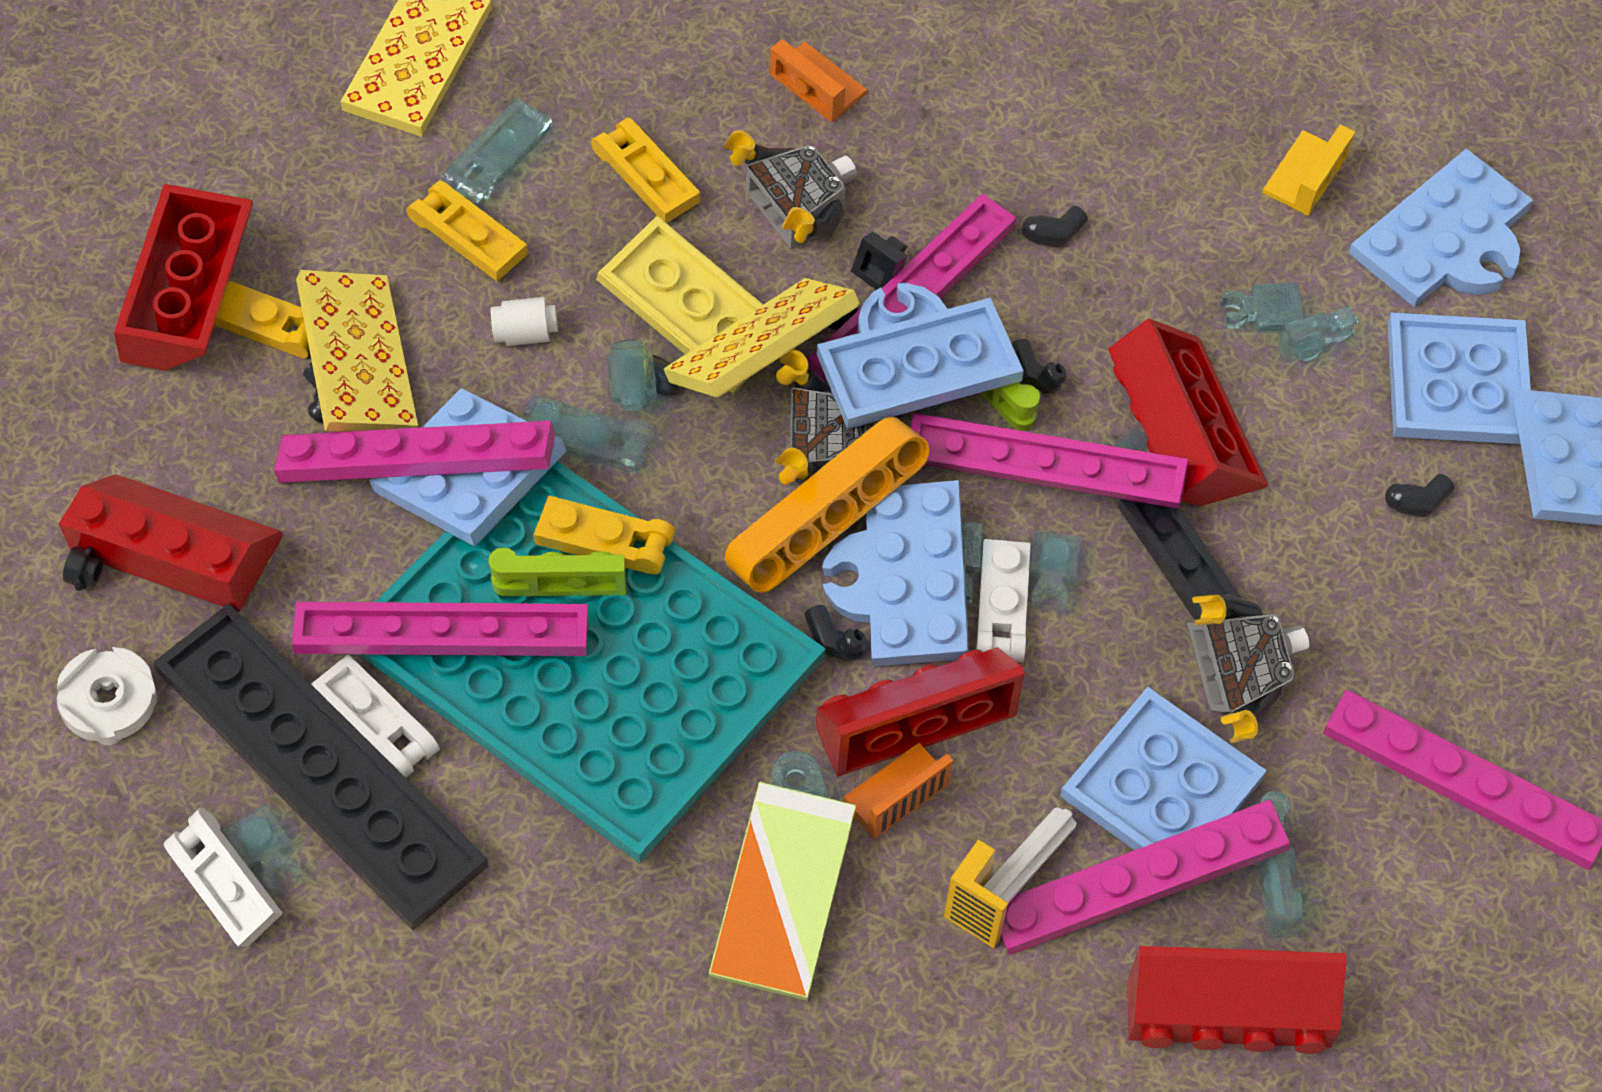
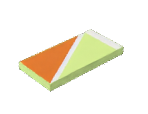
M759 782L713 955L709 977L808 1001L856 805Z

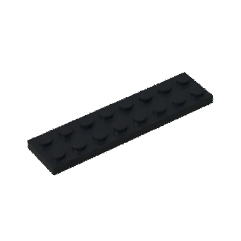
M229 603L153 662L156 672L412 930H415L488 867L487 858Z

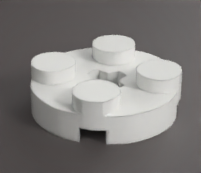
M112 647L113 652L104 651L97 653L96 649L85 651L72 659L58 678L57 705L62 720L74 734L83 739L98 741L102 745L116 744L122 738H126L142 728L154 711L158 695L150 668L140 656L124 648ZM113 687L118 688L115 692V699L105 703L98 702L99 698L96 693L98 689L103 688L108 691Z

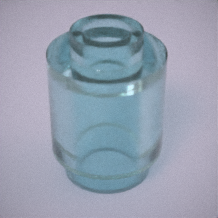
M629 339L611 344V354L607 356L611 401L621 404L623 410L629 411L648 407V401L657 397L653 353L647 349V342L640 339Z

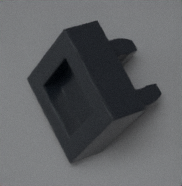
M872 231L862 238L850 272L875 290L882 289L903 269L907 255L903 252L906 251L908 246L894 236L885 240Z

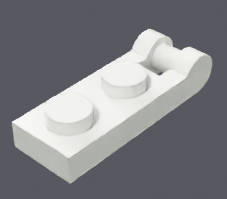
M984 539L976 650L979 649L984 652L998 647L1016 662L1023 663L1026 645L1025 634L1031 543ZM992 631L1010 632V638L993 637Z
M349 654L311 684L404 777L407 778L414 772L412 766L423 757L429 760L440 750L433 736ZM404 735L411 743L399 751L392 743Z
M199 808L188 818L189 825L181 833L174 832L164 842V847L238 947H248L283 913L221 832L217 819L207 810ZM202 841L206 847L197 855L195 847Z

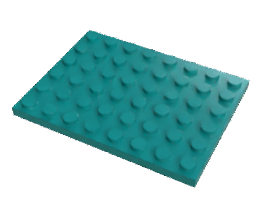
M557 461L475 547L445 531L375 602L588 604L587 656L358 655L631 858L641 863L825 659L826 648L673 541L669 546L664 547L665 561L660 573L647 574L625 568L626 595L500 596L492 587V574L488 561L490 554L494 550L503 547L509 548L517 556H538L547 552L574 555L534 543L533 534L548 496L638 518ZM635 540L633 547L639 549L645 547L646 543Z

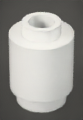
M545 297L502 301L501 306L491 307V324L495 343L506 342V346L550 342V333L558 332L556 306L547 305Z

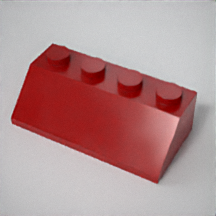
M170 184L163 185L114 330L120 362L165 371L206 355L253 208V200Z
M1148 318L1108 348L1115 364L1113 366L1114 375L1125 387L1131 400L1130 410L1133 416L1142 424L1148 437L1146 444L1149 452L1188 459L1189 467L1182 496L1183 502L1200 507L1261 490L1268 486L1199 337Z
M117 474L81 486L59 522V527L70 550L74 546L85 549L91 546L94 548V555L103 559V565L222 607L229 603L238 612L241 611L283 537L280 530Z
M998 647L984 652L979 649L972 650L961 655L957 661L939 667L935 664L927 665L915 671L912 676L897 681L891 679L882 680L873 684L867 691L852 696L845 694L837 695L828 699L822 706L817 707L816 730L836 776L839 777L901 756L918 743L923 747H927L1016 717L1025 672L1018 662Z
M1139 946L1127 981L1128 1040L1142 1041V1045L1149 1048H1164L1172 1045L1173 1042L1193 1043L1195 1048L1201 1050L1219 1049L1224 1044H1243L1246 1050L1253 1052L1269 1051L1275 1046H1295V1050L1300 1053H1320L1326 1048L1332 1047L1340 1032L1347 964L1346 953Z

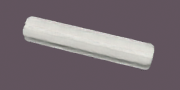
M1054 808L983 887L1009 903L1075 830L1077 823L1072 818L1073 813L1068 809Z

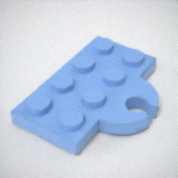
M1465 149L1355 240L1350 246L1349 254L1414 308L1443 283L1459 292L1474 295L1493 293L1501 289L1504 279L1499 273L1487 271L1480 263L1491 261L1498 264L1502 269L1503 275L1512 280L1519 264L1520 247L1516 236L1509 227L1530 210L1533 199L1468 149Z
M897 283V299L908 308L906 311L901 313L888 311L884 307L885 293L879 288L862 304L858 317V334L817 344V357L847 429L1020 382L1023 377L1022 366L991 298L947 309L936 294L925 287L909 283Z
M959 480L900 485L866 513L867 530L850 534L833 546L824 560L822 566L824 576L834 577L842 571L850 570L859 575L857 581L848 587H840L830 582L823 584V588L828 601L839 614L854 622L870 623L871 653L874 667L957 660L961 655L969 652Z

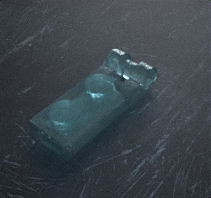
M516 98L445 170L441 181L448 184L480 208L500 182L552 130L551 119ZM472 171L479 175L474 181L467 178Z
M533 394L522 417L527 422L551 420L556 432L555 436L563 440L566 448L564 454L630 473L639 472L644 459L641 454L642 449L649 446L654 434V429L646 422L640 420L627 422ZM615 439L625 442V445L619 448L612 447Z
M1268 792L1262 797L1260 803L1271 800L1283 826L1290 810L1289 800L1280 792ZM1290 845V850L1258 862L1269 939L1289 938L1296 921H1301L1302 919L1301 894L1299 891H1293L1291 875L1295 874L1296 869L1293 845Z

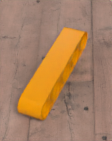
M887 417L879 421L738 535L725 551L724 560L726 566L755 592L764 593L774 589L919 471L929 457L930 448L928 442L898 418Z

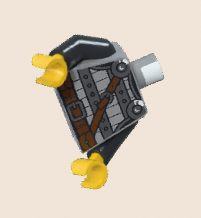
M735 130L723 146L725 149L734 151L730 156L733 165L741 166L744 162L748 164L746 166V192L788 247L793 249L806 239H829L844 215L846 192L844 185L857 179V171L852 160L844 155L827 163L817 149L810 145L797 149L767 148L755 144L754 139L748 133L742 130Z
M791 350L779 358L780 362L785 364V366L776 372V378L779 383L789 385L794 381L796 382V388H792L790 448L786 449L776 459V463L785 466L779 473V480L782 484L800 486L873 426L864 424L847 429L828 382L808 369V361L803 353L798 350Z
M1229 594L1194 596L1192 601L1193 603L1200 604L1202 614L1200 619L1187 623L1209 707L1211 711H1235L1232 714L1221 717L1223 725L1230 723L1233 725L1234 736L1230 739L1231 744L1252 739L1257 735L1258 722L1282 695V686L1294 678L1290 657L1309 650L1307 633L1299 624L1282 629L1277 614H1263L1262 609L1257 603Z

